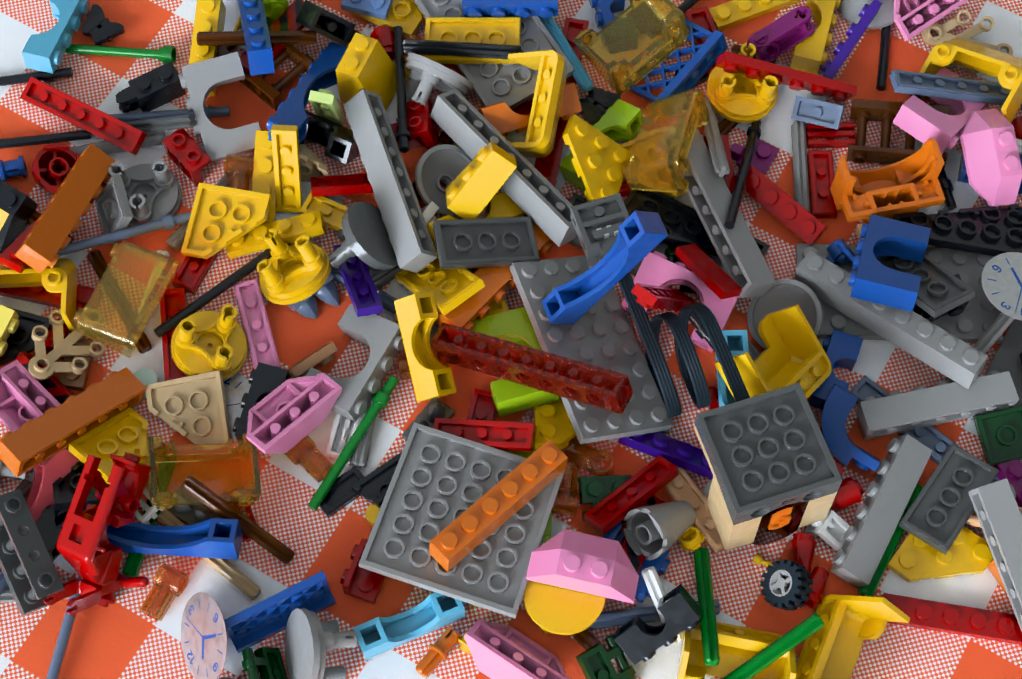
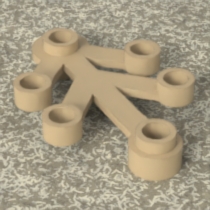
M961 10L950 21L942 25L933 23L922 31V39L929 46H936L942 42L960 38L997 51L1005 49L1007 54L1013 55L1012 47L1006 43H1000L996 46L971 39L982 32H989L993 28L994 20L990 16H984L978 24L958 35L948 33L959 25L966 26L970 22V12ZM965 15L967 21L960 20L959 16ZM988 21L990 23V27L983 26L982 22ZM936 31L938 36L933 37L930 32ZM949 64V65H947V66H945V67H946L947 69H949V70H952V69L956 68L957 65H956V64H954V65H950V64ZM966 68L968 74L972 76L980 73Z
M53 310L50 313L49 323L52 325L54 349L46 355L45 341L48 336V329L43 325L35 326L31 335L35 343V357L29 361V373L37 380H45L51 377L54 372H74L78 375L85 373L88 362L83 357H76L72 362L56 361L62 356H91L95 359L103 356L105 346L100 341H93L90 346H74L88 332L95 333L102 329L104 316L98 310L86 312L83 322L64 339L63 324L65 321L60 314V310ZM58 316L61 320H55L53 317ZM93 317V318H96V319H98V320L94 321V320H91L90 318ZM42 332L44 335L38 336L35 333ZM93 348H99L101 351L95 352ZM80 363L84 367L78 368L75 366V364ZM39 364H42V365H45L46 367H45V368H40V367H38V365H39Z

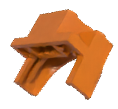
M932 138L927 139L923 146L911 156L875 169L849 170L846 162L847 155L845 154L839 159L836 174L830 188L836 209L844 210L847 222L862 220L863 223L868 224L871 214L893 219L895 214L918 212L920 208L944 203L945 197L938 176L945 162L937 140Z

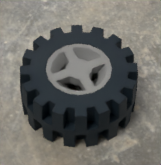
M785 559L772 562L773 566L768 565L766 567L768 572H763L762 574L764 581H760V586L764 587L761 593L766 596L764 598L765 601L774 607L794 611L797 610V607H803V601L808 602L810 597L807 595L813 591V588H810V585L813 584V579L808 578L811 574L808 570H805L806 567Z

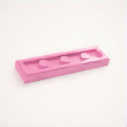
M258 278L236 283L234 289L254 369L257 368L258 362L281 368Z

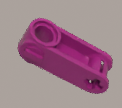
M806 6L797 7L763 29L753 33L748 39L747 48L749 43L756 47L755 59L772 62L776 57L812 36L816 31V27L811 21V9Z

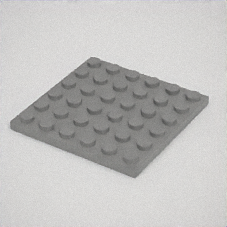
M414 422L359 561V567L515 619L528 582L526 575L531 553L540 547L565 471L447 572L429 554L430 540L526 458Z

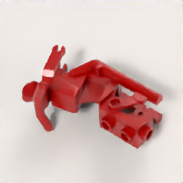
M125 452L124 457L110 454L114 465L107 481L110 483L108 486L102 478L101 472L97 470L101 458L88 454L56 543L58 552L83 579H73L63 583L64 589L47 596L49 598L43 600L44 603L53 605L55 602L74 594H81L77 598L70 599L67 603V606L72 608H69L66 613L74 616L95 605L108 607L109 603L115 604L116 600L113 591L120 588L146 587L149 584V580L145 576L127 577L118 573L123 551L120 547L110 543L107 537L108 525L118 528L136 521L133 517L139 508L140 498L151 470L149 465L140 462L141 457L127 452ZM91 486H93L96 490L95 498L100 503L94 505L87 504L86 510L83 511Z

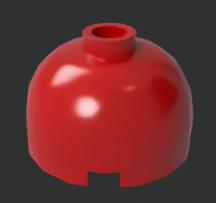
M53 143L44 146L37 153L32 163L34 181L41 189L55 194L79 158L78 153L75 154L65 144Z

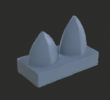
M797 95L791 119L839 130L845 106Z
M330 273L325 284L314 294L321 301L329 305L339 306V293L332 281L334 276ZM313 295L300 302L287 305L292 312L296 310L304 317L318 318V305Z

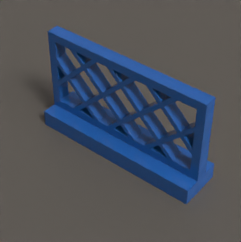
M681 17L624 81V88L659 106L663 113L670 115L712 67L717 57L728 48L724 34L718 30L711 32ZM683 26L690 29V34L677 36V33ZM708 38L704 44L695 45V39ZM692 41V47L679 49L678 43ZM675 44L676 50L663 53V49L667 45ZM693 53L689 61L681 62L680 56ZM677 57L676 64L664 65V59ZM652 62H661V67L648 70V66ZM679 70V73L674 78L666 79V72ZM662 74L663 80L650 83L649 76ZM646 77V84L633 85L637 79ZM664 87V90L658 97L651 94V89Z
M321 571L225 619L226 632L237 652L240 653L243 649L250 648L285 630L288 618L296 608H306L317 614L335 605L336 601L331 593L324 572Z

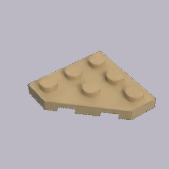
M221 371L145 385L148 410L195 443L196 446L205 452L233 448L223 374Z

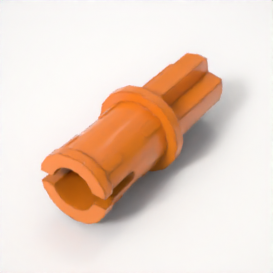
M447 627L434 645L430 644V650L416 666L415 670L422 677H429L442 660L446 661V655L458 642V638L461 639V636L455 630L451 632L452 628Z

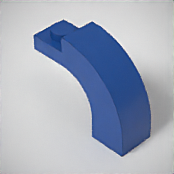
M834 383L826 396L821 415L822 431L826 444L833 455L845 466L854 458V464L864 471H868L869 468L876 471L881 463L880 459L852 442L846 432V419L857 402L858 397L837 383Z

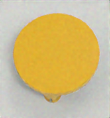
M747 43L742 44L739 54L753 58L756 53V47L752 43H749L748 48H746ZM715 67L707 81V98L712 108L727 120L737 123L756 122L767 116L775 106L778 97V80L775 76L768 75L764 79H750L745 76L746 74L738 72L727 73L723 71V68Z
M275 228L268 229L272 238L265 231L262 238L270 248L272 257L269 260L264 259L257 264V270L260 272V288L265 298L274 304L288 305L300 302L316 293L325 284L331 273L332 265L330 264L331 261H328L326 251L312 244L307 235L298 237L295 240V244L288 246L287 243L282 241Z
M225 304L221 312L200 311L191 314L177 325L172 335L170 348L172 358L182 373L186 376L221 371L223 381H226L241 370L248 354V341L245 332L237 323L236 316L238 310L236 306L232 310L233 304Z
M528 580L523 594L525 608L529 616L539 626L541 633L545 631L544 635H552L553 633L571 635L586 630L599 618L606 597Z

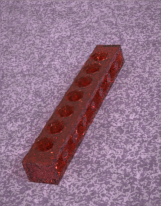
M442 322L431 341V345L440 361L618 414H623L633 395L628 375Z

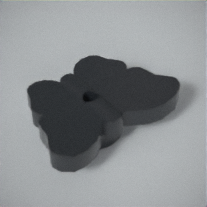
M96 4L92 5L87 18L84 19L81 26L82 33L85 36H91L96 45L108 42L109 39H113L125 32L122 24L110 22L108 18H105L102 8Z
M593 87L591 91H588L586 98L579 99L582 108L580 113L593 126L601 119V116L606 113L609 107L618 99L621 100V96L610 91H604L602 88Z

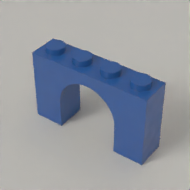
M462 0L464 17L527 18L529 16H540L542 18L558 16V0Z
M871 214L868 224L863 223L856 250L857 254L852 269L857 271H851L848 286L853 287L850 297L912 312L918 295L921 276L888 268L876 258L895 256L922 263L931 228Z

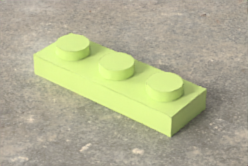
M319 89L318 92L310 90L308 100L316 114L339 125H343L345 115L335 95L325 89Z

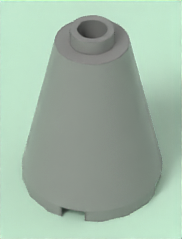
M685 500L637 507L630 510L625 516L624 521L627 520V527L624 528V535L628 545L638 556L643 554L648 557L646 558L647 560L657 559L694 524L696 513L693 506Z

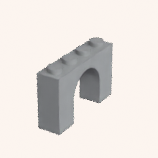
M238 52L181 66L183 73L178 74L182 89H188L190 97L185 98L188 110L195 113L196 124L194 131L196 135L201 134L203 144L199 146L210 157V163L254 152L256 130H261L259 122L233 129H223L211 123L204 110L206 98L213 89L245 79Z
M350 303L337 325L345 336L370 347L369 360L366 366L352 377L335 378L328 374L326 375L339 384L343 390L331 411L356 422L359 416L366 411L368 401L373 393L378 391L383 376L392 368L394 358L399 350L404 348L399 324L376 314L357 317L353 304ZM311 367L306 376H317V374L323 372Z

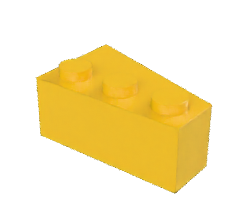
M492 141L486 147L483 146L471 163L445 189L447 208L463 219H476L517 168L515 157Z

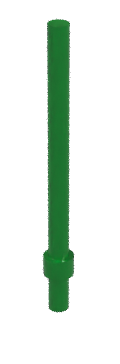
M390 375L381 391H377L374 395L371 407L307 506L310 509L317 511L382 408L387 406L390 401L389 396L399 382L396 377Z

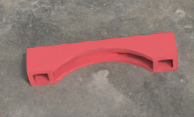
M66 448L34 467L32 486L25 500L34 521L41 517L43 510L48 505L54 503L53 483L59 477L64 478L71 472V467L80 461Z

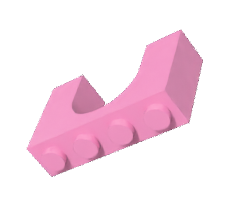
M943 67L936 74L942 76L959 77L946 67ZM912 95L901 106L892 123L923 144L929 138L936 139L941 154H943L948 148L952 150L957 145L972 112L990 108L987 107V103L929 97L940 105L951 106L950 113L952 115L937 111Z
M654 251V253L650 252L644 257L633 280L635 285L640 283L660 287L670 285L689 287L698 295L701 303L707 306L713 313L721 331L724 329L739 296L720 299L685 264L670 262L667 260V256L657 251ZM624 298L621 304V308L624 309L625 312L631 314L627 302ZM695 328L690 337L692 343L712 353L713 349L704 338L701 339L695 332L697 329Z

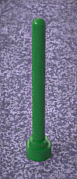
M71 44L65 50L66 53L158 59L163 64L171 61L173 65L176 61V48L170 45H164L158 50Z

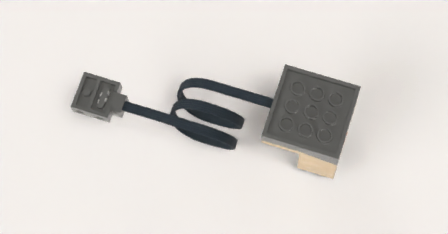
M620 193L571 207L570 218L587 260L597 257L601 260L610 251L617 239L619 226L629 217ZM630 272L627 273L619 281V285L646 349L647 364L667 409V417L671 418L681 415L682 410L672 376L659 345V333L663 321L669 326L674 335L679 369L695 406L701 409L711 405L707 381L688 333V323L692 311L699 317L708 334L736 402L696 414L693 427L713 474L706 504L725 551L750 543L754 545L773 543L791 535L800 527L826 519L841 485L842 477L800 383L750 397L721 328L710 309L702 303H695L683 307L678 316L672 312H665L655 315L649 321L644 307L636 302L637 296L631 293L635 284Z

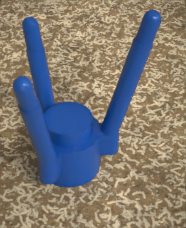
M843 239L835 240L827 247L826 250L829 256L826 259L834 264L839 263V265H844L850 260L854 262L855 254Z

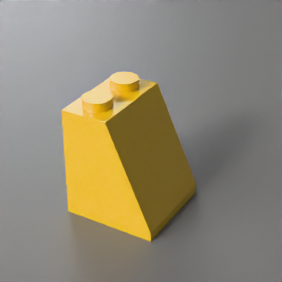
M356 32L335 70L340 101L347 103L362 89L380 95L385 111H387L396 94L395 65L378 40Z

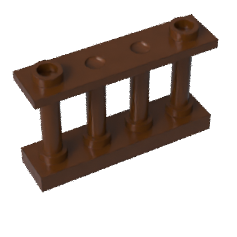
M238 45L217 46V57L232 53L231 51ZM286 45L273 59L274 69L287 58L296 64L275 85H270L265 81L264 78L268 74L257 75L254 78L244 71L245 79L240 80L243 85L275 111L278 110L282 102L281 91L303 72L307 73L310 64L315 62L310 55H304L293 45Z
M852 99L850 119L857 120L856 144L848 145L846 161H852L856 164H863L865 162L893 164L917 152L918 150H914L915 138L907 132L905 149L890 148L892 122L905 102ZM928 104L937 111L950 115L951 106ZM867 121L882 122L880 147L865 146ZM944 152L942 154L943 160L945 162L943 165L944 169L947 161L948 152Z

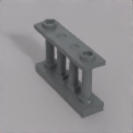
M20 489L0 495V568L21 616L47 607L48 604L43 602L47 598L46 596L62 591L64 587Z

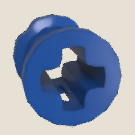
M23 155L18 156V159L5 162L0 160V176L2 181H7L8 178L21 175L28 177Z

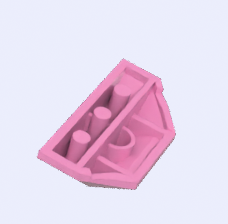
M894 0V21L905 40L908 41L968 0Z
M997 108L974 111L960 135L969 185L987 201L989 206L998 207L1015 204L1022 180V166L1014 126Z
M18 360L0 369V421L9 431L14 432L21 428L26 421L30 419L35 420L42 416L49 408H56L61 405Z
M319 373L317 376L287 379L249 410L247 439L264 454L287 453L326 420L343 391L342 387L325 373Z
M564 529L531 553L526 580L633 604L639 575L619 541Z
M478 619L464 636L478 670L491 679H570L554 654L511 626Z

